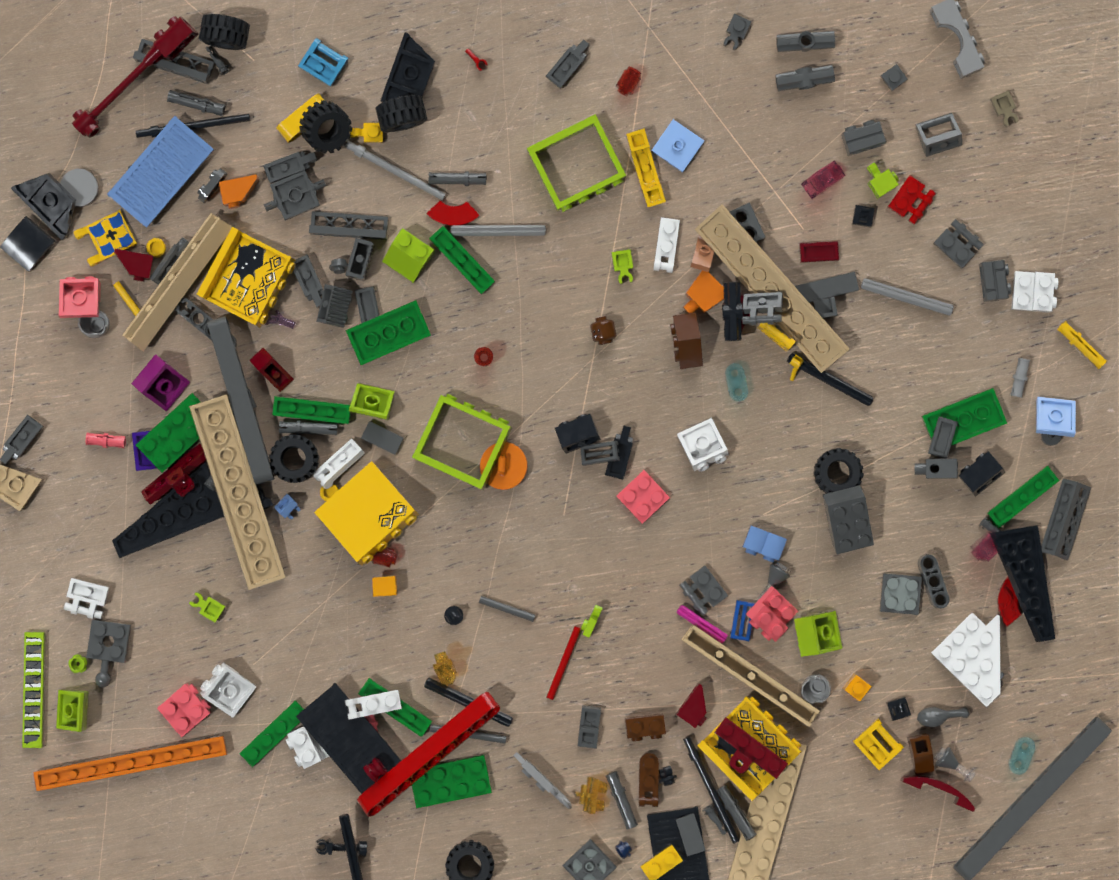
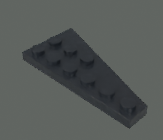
M206 462L189 475L194 482V488L181 497L173 489L112 540L119 558L224 517L216 489L213 491L204 485L211 475Z
M1038 525L990 533L1035 641L1044 642L1056 639Z

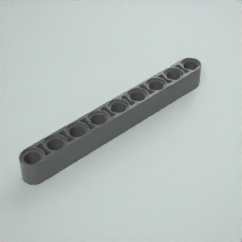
M224 316L207 321L254 482L258 485L274 480L273 470L270 467V460L227 317Z

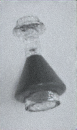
M776 562L775 565L771 564L768 584L762 594L757 593L758 597L756 599L759 600L771 586L775 587L790 577L788 574L790 569L779 562Z
M941 747L933 758L936 761V766L956 770L965 777V782H971L976 774L973 768L968 770L959 764L950 747L946 749Z

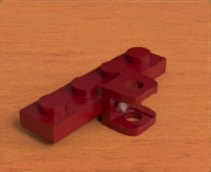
M201 443L196 445L141 491L145 500L150 505L158 501L162 495L172 488L181 497L194 488V482L189 477V474L206 461Z
M727 717L724 718L714 732L737 749L731 757L729 765L740 774H744L754 762L777 779L788 765L786 761ZM739 760L743 761L741 767L736 766V762Z

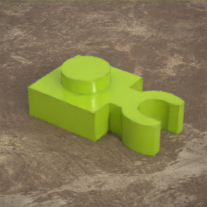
M631 250L611 252L614 272L620 271L618 277L619 284H622L623 276L629 277V282L632 283L633 277L628 272L629 269H633Z
M196 592L194 595L199 598V602L196 604L190 601L189 604L192 607H200L199 614L216 623L226 606L210 596L207 600H204L203 595Z
M595 605L589 620H584L581 626V630H583L582 635L590 638L603 609L602 607Z

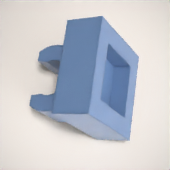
M288 494L274 507L280 515L289 519L294 518L290 514L293 509H296L298 512L300 511L297 502Z

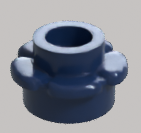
M619 841V844L615 846L617 853L622 859L631 857L630 852L632 848L626 841L624 843Z

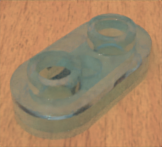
M736 363L730 364L725 370L729 396L732 400L740 402L748 396L745 372L741 365ZM732 370L738 372L737 377L731 375ZM736 389H741L742 394L740 396L735 394Z
M1021 737L1016 741L1008 761V767L1011 772L1021 775L1028 770L1035 751V743L1032 739ZM1023 743H1027L1028 745L1027 749L1025 750L1021 748V745ZM1016 761L1021 762L1019 768H1016L1014 765Z

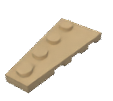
M0 464V498L21 512L43 480Z

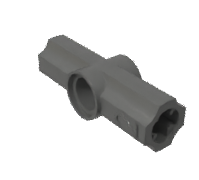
M806 31L798 34L777 35V52H807L809 50L835 48L834 31L813 33ZM804 37L808 38L811 44L804 46L801 43V39Z
M832 65L818 68L805 67L797 69L795 72L775 75L778 92L797 88L804 90L813 88L815 85L835 82Z

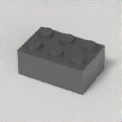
M860 485L823 494L831 541L836 554L873 546L874 542L866 498Z

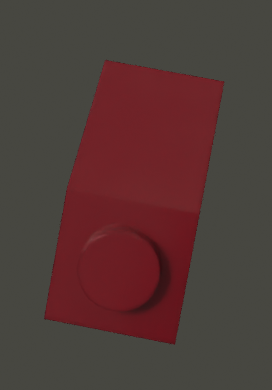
M115 249V256L129 276L134 277L133 280L145 282V279L149 280L153 260L152 255Z
M264 348L249 360L279 392L294 380Z
M697 683L676 712L677 716L694 728L697 725L701 727L707 719L705 717L707 712L703 687L700 683Z

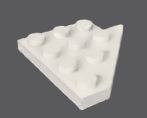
M971 613L931 653L987 708L1001 695L1000 616L997 614L985 625L976 615Z

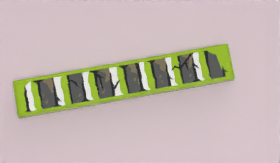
M24 632L22 748H43L45 632Z

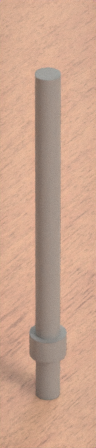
M346 140L347 144L345 146L342 145L354 152V155L359 158L363 157L443 201L445 193L368 152L365 147L357 146Z

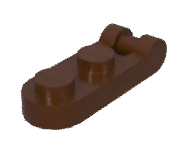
M648 752L643 754L639 761V807H645V805L658 807L659 761L655 754ZM645 792H652V797H645Z

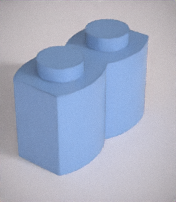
M750 525L742 547L746 548V553L754 556L760 553L764 555L763 559L774 563L775 559L779 561L787 539Z

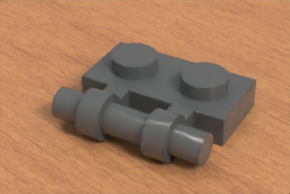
M955 219L951 225L956 230L952 233L946 229L933 244L962 269L975 255L970 248L974 245L979 250L984 244L978 240L979 237L976 234L973 235L966 229L967 226L964 223L961 224ZM960 233L968 240L966 244L957 238Z
M782 292L744 294L743 312L744 314H750V316L743 317V324L756 326L757 323L774 325L775 322H782L781 314L774 315L775 312H782ZM757 313H767V315L757 316Z
M705 565L690 576L694 582L691 586L686 581L679 585L683 590L682 593L685 597H689L694 604L695 610H699L702 616L708 612L704 606L707 602L714 607L728 596ZM697 588L704 595L701 600L694 593V590Z

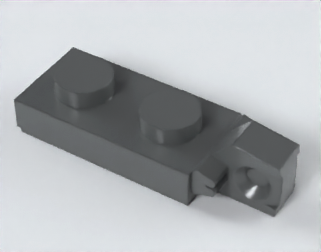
M583 39L577 47L574 44L572 47H569L548 72L546 78L561 89L585 60L587 55L584 52L590 46L589 43Z
M296 152L265 164L263 167L269 183L272 184L301 171H306V169L310 168L309 164L318 161L314 152L307 155L304 152Z
M182 237L177 244H174L149 279L159 285L187 247L189 241Z
M304 255L296 259L293 271L305 297H307L308 301L313 300L316 307L320 308L324 289L309 256Z
M26 415L5 442L2 449L5 453L0 458V461L8 465L13 458L17 460L44 426L31 416Z

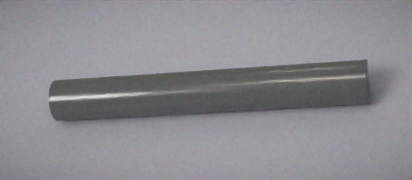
M483 596L480 597V604L532 622L535 618V614Z

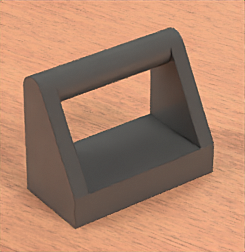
M952 113L915 124L926 157L962 146V133ZM950 121L952 131L926 139L923 132L924 129Z

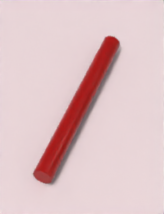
M574 626L546 696L548 699L553 700L581 632L579 627Z

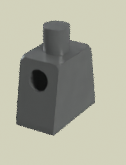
M926 459V463H915V475H926V479H958V459ZM939 466V471L932 472L931 467Z

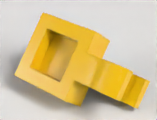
M363 123V129L352 128V132H350V138L364 137V143H383V131H381L379 123Z

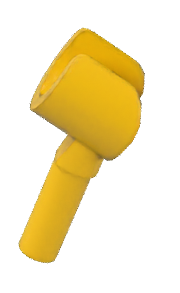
M796 354L789 363L794 367L790 376L791 381H794L796 373L803 363V359Z

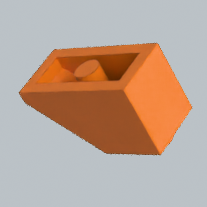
M251 175L219 182L223 205L225 207L228 206L229 209L240 207V204L246 201L259 182V177Z

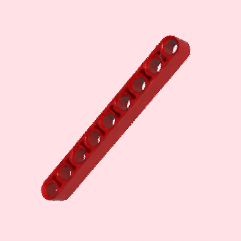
M485 692L477 697L358 797L357 802L366 815L371 817L380 812L499 712L500 706L489 692Z

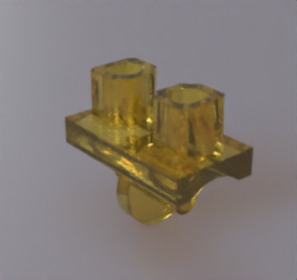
M445 651L435 654L437 664H433V668L440 682L446 686L453 684L456 679L455 673H457L453 661L449 660Z
M587 777V784L581 785V791H575V796L580 797L579 804H584L583 811L589 814L604 811L605 802L604 800H598L597 796L598 792L606 793L607 783L594 777Z

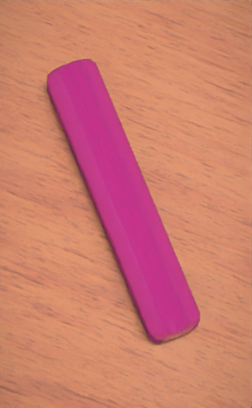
M684 605L678 608L676 612L678 615L720 643L725 642L728 637L727 634Z

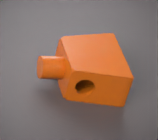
M702 270L685 295L690 301L683 308L687 313H694L698 308L703 313L707 312L724 300L723 286L709 272Z

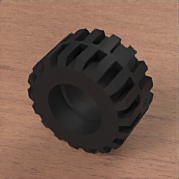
M206 14L202 17L199 40L207 45L222 49L243 50L246 49L250 24L239 18L227 15Z
M419 95L393 98L375 107L380 129L383 132H397L423 124L427 120L423 99Z
M323 100L321 104L315 102L313 107L308 106V111L303 112L304 118L300 119L299 122L302 125L299 126L302 137L318 152L321 151L326 154L327 151L334 153L335 149L338 151L342 149L340 146H345L347 144L346 140L351 137L349 132H352V127L350 126L352 122L348 118L349 116L337 104L331 101L327 103ZM333 120V126L327 133L318 134L319 127L323 122Z
M292 434L281 437L280 440L275 442L274 447L271 448V455L269 454L270 467H272L274 474L281 480L290 483L304 482V480L311 478L310 476L314 474L319 465L318 450L310 440L303 436ZM293 447L301 449L306 458L303 467L298 470L288 469L283 462L285 452Z
M836 448L829 450L817 459L818 461L814 466L815 483L818 484V488L824 491L825 494L859 486L864 476L862 472L863 465L860 463L861 460L855 456L856 454L847 449ZM841 461L848 466L849 478L846 482L835 484L830 481L827 471L833 462Z
M474 840L462 841L460 844L455 845L448 854L445 864L446 875L449 877V880H490L494 871L493 855L480 842L477 843ZM474 855L480 860L481 870L477 875L469 877L460 872L458 864L463 856Z

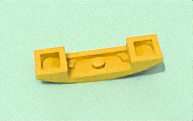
M645 128L627 133L630 152L647 208L665 203L666 200L649 148L650 145Z

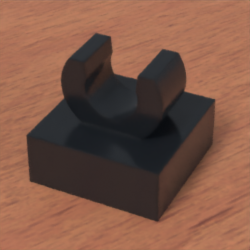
M855 205L852 224L871 228L875 208Z
M906 697L886 702L892 721L911 716Z

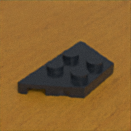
M407 32L404 33L380 102L406 95H419L423 98L435 61Z
M50 173L11 187L61 240L67 238L76 199Z

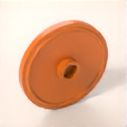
M509 442L505 443L487 484L499 490H508L516 487L523 481L527 473L528 463L524 452L518 446ZM496 443L491 445L482 455L480 461L481 475Z

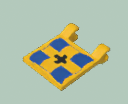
M120 210L73 232L77 240L88 234L90 235L99 253L87 259L91 267L114 256L115 249L126 250L137 245Z

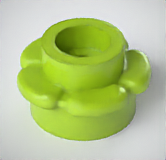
M79 654L74 655L68 662L70 670L73 673L84 672L87 668V659Z

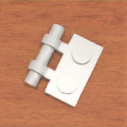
M71 578L66 597L73 598L74 600L72 604L66 602L64 610L71 611V614L75 615L77 613L87 615V618L102 619L103 612L96 610L97 605L105 606L110 587ZM80 601L89 602L90 607L80 606Z

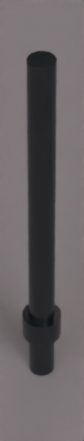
M250 114L184 124L191 130L248 122L250 121ZM156 125L150 126L149 129L136 130V137H157L165 126L159 127Z
M688 736L683 741L689 751V758L691 761H694L734 844L739 841L738 835L703 765L699 750L695 748L691 737Z

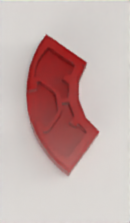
M439 201L426 213L434 221L449 226L466 225L480 217L468 202L459 206H449Z
M1008 576L1000 587L997 599L999 615L1006 627L1022 615L1018 608L1017 596Z

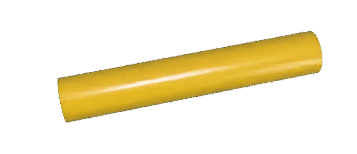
M119 281L113 285L136 317L140 309Z

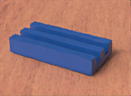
M736 600L730 638L750 641L752 625L749 621L746 637L742 635L747 606L752 608L755 603ZM740 605H743L739 634L735 635Z

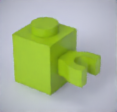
M875 162L867 167V170L874 178L867 184L877 199L899 185V179L894 171L890 172L887 169L881 173Z

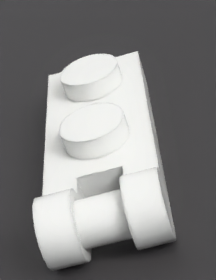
M661 217L654 271L661 269L667 270L668 273L673 272L680 220ZM661 257H667L668 263L661 262Z
M350 439L314 472L313 476L317 481H321L323 488L328 489L333 485V481L364 455L365 452L353 439Z
M398 690L345 700V704L349 709L348 719L402 709ZM360 703L362 711L357 712L355 704Z

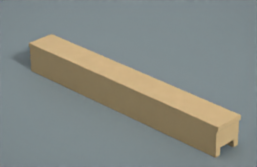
M210 213L122 336L144 352L225 240L232 228L231 225Z
M692 624L682 638V641L808 727H810L812 721L819 714L820 711L695 625Z

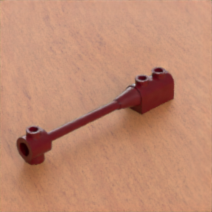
M173 16L167 22L170 27L165 32L161 29L155 33L154 38L156 40L143 61L92 112L86 109L84 111L79 109L73 114L75 120L72 124L77 131L88 138L95 136L100 130L97 117L144 70L163 57L172 61L199 35L183 17L177 18Z

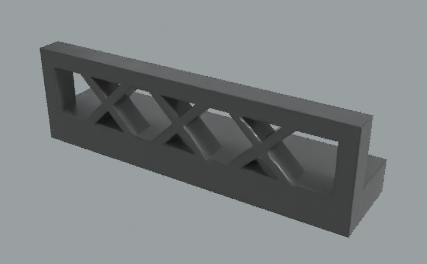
M141 39L138 51L134 52L133 59L141 63L146 54L142 53L145 44L152 46L153 42ZM181 51L178 54L180 56L175 57L172 61L160 59L152 65V67L208 84L215 62ZM183 57L189 58L192 65L188 67L181 66L178 60ZM201 63L209 65L207 73L197 71L195 66Z
M312 211L311 225H309L310 235L387 240L388 217ZM316 216L325 217L328 223L325 226H316ZM337 218H343L348 224L344 227H335L333 222ZM357 219H362L366 226L359 229L354 228L351 224ZM376 220L384 221L383 230H374L370 225Z
M1067 479L1062 480L1041 548L1043 553L1064 560L1069 559L1091 487ZM1080 489H1083L1082 495L1079 498ZM1076 508L1077 511L1075 516L1073 517V511ZM1068 527L1071 528L1069 534H1067ZM1065 545L1063 554H1060L1062 546Z

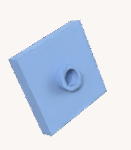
M673 119L651 151L683 173L704 140Z
M1037 397L1036 433L1074 437L1076 434V401Z

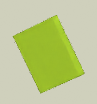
M357 383L349 411L388 420L395 391Z
M58 690L57 729L76 732L86 730L89 691Z

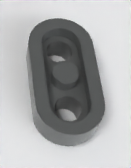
M221 168L219 170L215 169L209 176L211 180L208 184H203L198 190V199L206 203L218 189L219 182L224 181L227 172Z

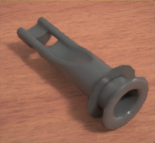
M207 46L206 50L210 52L211 58L219 68L220 76L227 74L230 71L229 65L224 64L212 46Z
M987 517L979 524V526H983L982 529L986 528L990 532L1001 531L990 522L991 519L987 520Z
M713 804L708 805L702 810L706 812L704 815H708L717 825L721 834L725 835L727 832L725 829H722L723 825L714 812L715 808H712Z

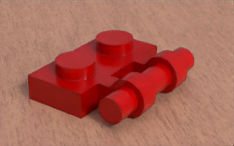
M909 175L887 207L902 218L907 212L910 213L912 216L908 221L915 225L918 219L921 220L923 217V212L927 206L932 204L936 193L930 189L926 195L923 194L921 191L925 185ZM918 198L921 200V203L915 209L912 207V204Z

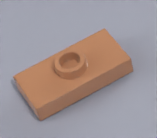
M700 235L697 239L690 267L709 272L714 251Z

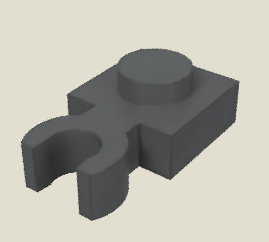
M734 14L726 30L731 35L724 40L723 46L726 47L728 41H733L734 46L732 50L735 51L738 47L737 39H744L752 21Z

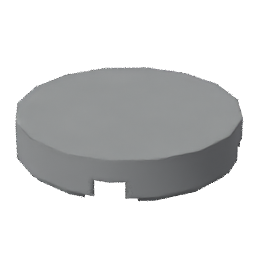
M85 169L70 170L63 176L60 182L76 199L75 207L88 206L98 195L97 179Z

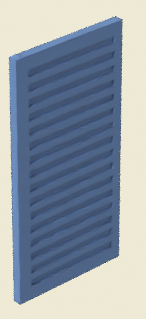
M174 116L107 195L147 228L214 149L181 122L177 116Z

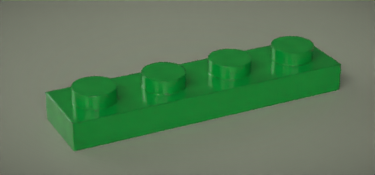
M444 226L429 238L481 295L495 283L494 279Z
M274 396L272 415L349 424L350 405Z
M1046 466L989 510L987 514L995 525L1000 528L1060 480L1049 466Z
M368 678L358 694L365 697L389 691L371 678ZM401 699L402 709L385 712L420 737L424 735L432 723L431 719Z
M295 700L239 754L251 767L256 765L300 723L296 715L304 710V708Z

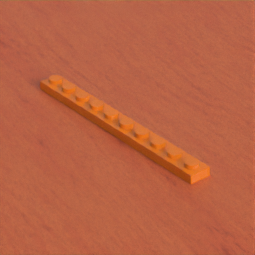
M224 736L35 771L33 774L36 791L224 756L227 755Z

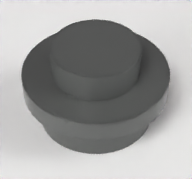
M334 259L331 261L329 268L335 274H342L347 270L348 264L345 259Z

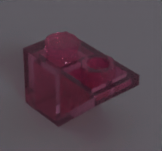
M834 160L811 175L801 185L811 199H814L846 175Z
M986 532L970 546L973 550L971 554L978 561L989 562L997 553L990 535L991 532Z

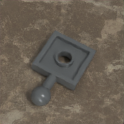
M92 620L86 658L102 660L100 673L95 677V682L99 687H106L110 684L111 678L108 674L110 661L126 663L131 625ZM107 636H111L114 639L111 647L104 645V638Z

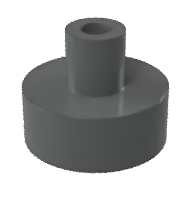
M1041 434V440L1044 444L1053 446L1060 442L1061 436L1053 435L1051 437L1049 434Z

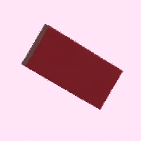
M838 241L799 244L800 263L839 261Z

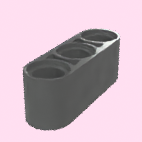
M927 554L920 556L918 567L931 605L940 609L947 607L950 601L936 558L933 555ZM925 558H930L932 561V566L928 569L923 566ZM932 576L938 579V584L935 587L929 584V579ZM939 594L944 597V602L941 605H937L935 602V597Z

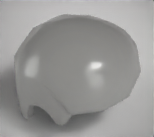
M99 310V317L79 318L78 326L81 332L89 338H99L108 331L110 321L107 315Z
M822 675L808 676L802 683V697L811 705L823 703L830 696V682Z

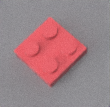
M645 470L616 496L642 524L670 498Z

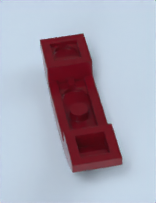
M918 775L903 776L900 779L902 782L921 789L923 782L956 796L954 804L972 812L975 811V807L968 798L945 782Z

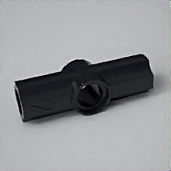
M739 282L723 283L724 303L722 304L725 341L742 340L741 320L743 319V308L740 299L741 286Z

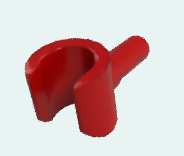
M469 48L466 49L465 52L476 63V69L482 71L478 63L483 62L487 66L486 60L479 59Z

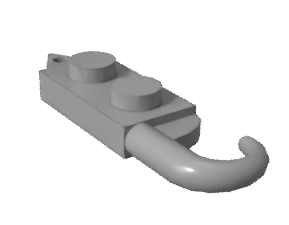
M517 752L513 755L523 767L521 771L528 778L533 777L537 781L536 785L543 792L547 790L566 808H572V804L566 796L528 759L525 760Z

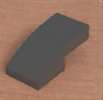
M582 705L578 747L597 749L601 707Z

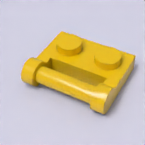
M760 323L757 327L786 352L796 342L779 331L774 325Z
M879 718L853 740L854 744L878 770L884 767L904 748L881 725L882 722ZM874 730L892 747L890 752L873 736L872 732Z

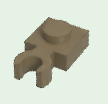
M1009 90L990 99L997 117L1003 114V125L1005 127L1009 126L1008 118H1012L1014 123L1019 121L1017 115L1012 113L1016 106Z

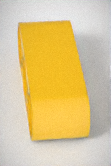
M319 93L311 97L276 127L288 143L294 141L302 134L299 128L302 125L299 122L300 119L304 118L303 112L308 111L307 107H313L315 102L321 104V101L324 100Z

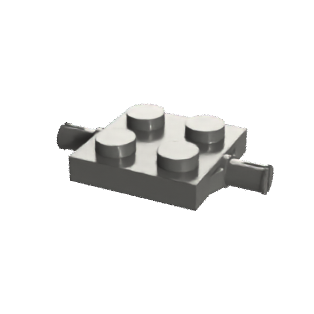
M304 170L271 184L270 187L274 200L263 204L266 212L277 207L286 221L319 207L320 204L317 199L316 190L325 187V181L322 179L312 183Z

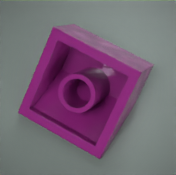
M155 354L131 384L143 395L167 411L190 381Z

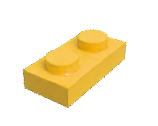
M671 844L640 867L649 880H656L683 860Z

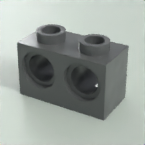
M750 202L730 211L735 219L738 213L745 215L746 221L738 223L746 231L750 230L753 232V240L756 243L765 239L764 232Z

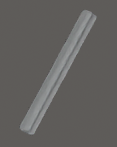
M545 225L451 226L452 236H544L546 234Z
M864 278L861 284V288L948 316L953 312L954 306L952 304Z

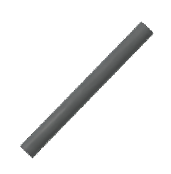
M431 724L429 732H437L443 726ZM476 731L468 738L505 744L507 736Z

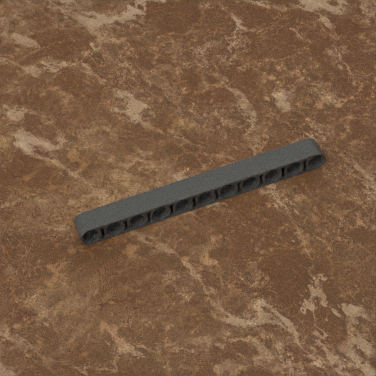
M1098 716L1095 717L957 861L953 869L965 880H971L1109 736L1112 730Z

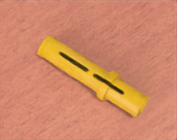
M1064 321L1057 328L1069 340L1068 343L1070 345L1073 344L1097 369H1100L1107 362L1081 337L1082 334L1076 332L1067 321Z

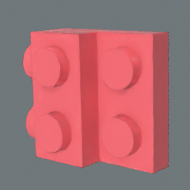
M92 276L85 277V279H77L75 277L60 279L59 317H99L101 295L99 279Z
M771 586L746 615L751 619L749 623L755 629L760 627L763 630L761 634L768 641L773 639L776 642L788 629L786 624L795 616L798 610Z
M188 683L184 684L157 708L181 738L212 713L210 710L211 705L205 699L201 700L197 695L199 691L196 687Z

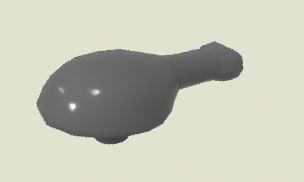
M929 707L918 713L917 720L924 726L937 727L949 718H968L970 714L966 707L958 710H943L937 707Z

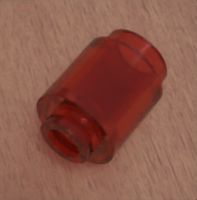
M628 66L616 84L617 91L624 96L632 95L641 80L640 76L642 73Z
M480 347L474 353L475 362L480 367H488L492 364L494 356L489 348ZM486 354L488 359L482 361L480 359L481 355Z
M386 547L384 550L378 551L373 555L371 561L373 564L390 568L391 564L395 565L397 553H394L395 549Z

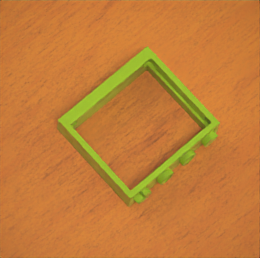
M596 114L527 148V152L557 212L560 210L562 212L573 208L572 204L578 201L582 204L590 199L589 196L595 193L600 195L607 191V187L611 185L616 187L623 183V179L626 178V174ZM594 126L617 174L560 202L537 154Z
M447 394L446 397L440 395L412 458L484 490L512 427L508 425L509 421L500 417L498 420L491 418L492 414L485 410H481V412L474 410V405L465 401L463 405L456 402L457 398ZM445 403L503 429L480 480L422 454Z

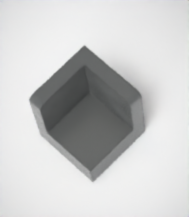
M835 297L813 301L814 309L823 319L833 318L838 315Z

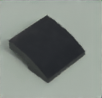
M26 216L9 234L0 248L30 272L41 257L46 255L55 240Z

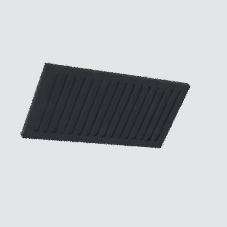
M333 683L329 689L296 715V717L362 794L375 783L363 769L366 764H371L372 759L376 757L384 765L387 772H389L402 760L365 716L348 719L349 709L345 704V700L350 699L337 683Z
M697 806L647 815L653 857L672 844L683 860L657 880H709L705 851L687 856L676 822V818L694 813L703 840Z

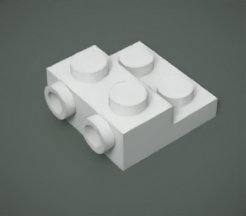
M1015 271L1011 310L1052 312V308L1055 309L1057 304V298L1053 297L1054 289L1057 290L1058 278H1055V273Z
M712 418L677 434L694 471H705L709 468V464L714 462L717 464L722 463L727 459L726 456H729L728 449Z
M223 662L221 666L218 664L213 669L212 678L209 681L205 680L200 687V690H202L200 694L207 701L233 718L255 690L256 686Z
M304 726L287 734L286 742L290 750L294 748L297 754L294 758L299 767L303 766L305 769L329 757Z

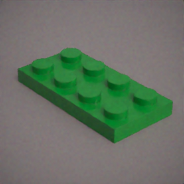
M416 300L345 330L360 365H364L431 336Z
M994 388L921 416L930 440H932L939 416L956 421L957 426L951 446L1007 424Z
M193 393L135 445L161 473L199 439L189 406L201 403V401Z
M485 755L436 764L412 784L416 809L492 793Z

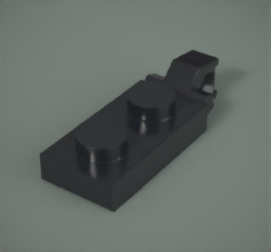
M623 425L621 435L616 434L614 441H618L617 449H619L618 456H620V460L608 462L605 472L606 476L624 479L633 445V438L629 437L631 430L629 426Z

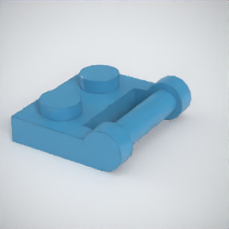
M316 38L298 67L331 87L349 58L345 55L341 56ZM319 50L337 61V66H333L314 54L315 51Z

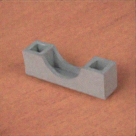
M946 0L932 6L929 11L937 28L950 29L959 38L960 52L953 61V64L960 79L982 70L985 60L982 54L977 52L976 40L968 32V22L965 18L962 19L959 3L954 0Z

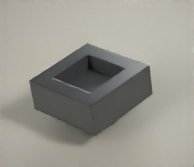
M897 64L880 76L891 92L908 80Z

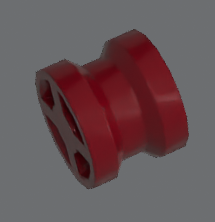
M376 757L372 759L371 764H366L363 767L366 774L374 782L378 780L380 775L387 773L384 765Z

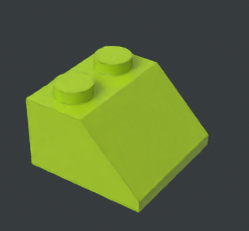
M402 228L389 247L382 262L414 283L435 253V250Z
M836 611L794 619L801 657L842 649Z

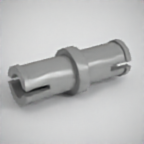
M1018 358L1016 372L1012 377L1014 381L1010 393L1011 396L1022 398L1025 381H1028L1026 376L1031 360Z

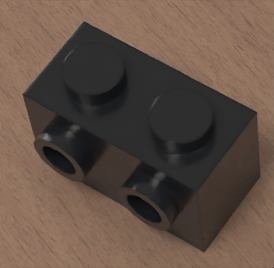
M582 414L573 421H565L560 423L558 427H555L565 454L601 440L591 414Z
M988 451L986 454H980L976 458V462L971 466H965L960 471L959 477L976 497L1004 475L1005 471Z

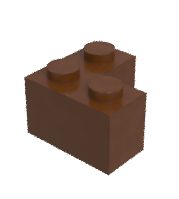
M696 313L674 315L673 324H670L671 335H675L673 336L674 348H677L674 351L675 362H679L680 369L703 366L701 336Z

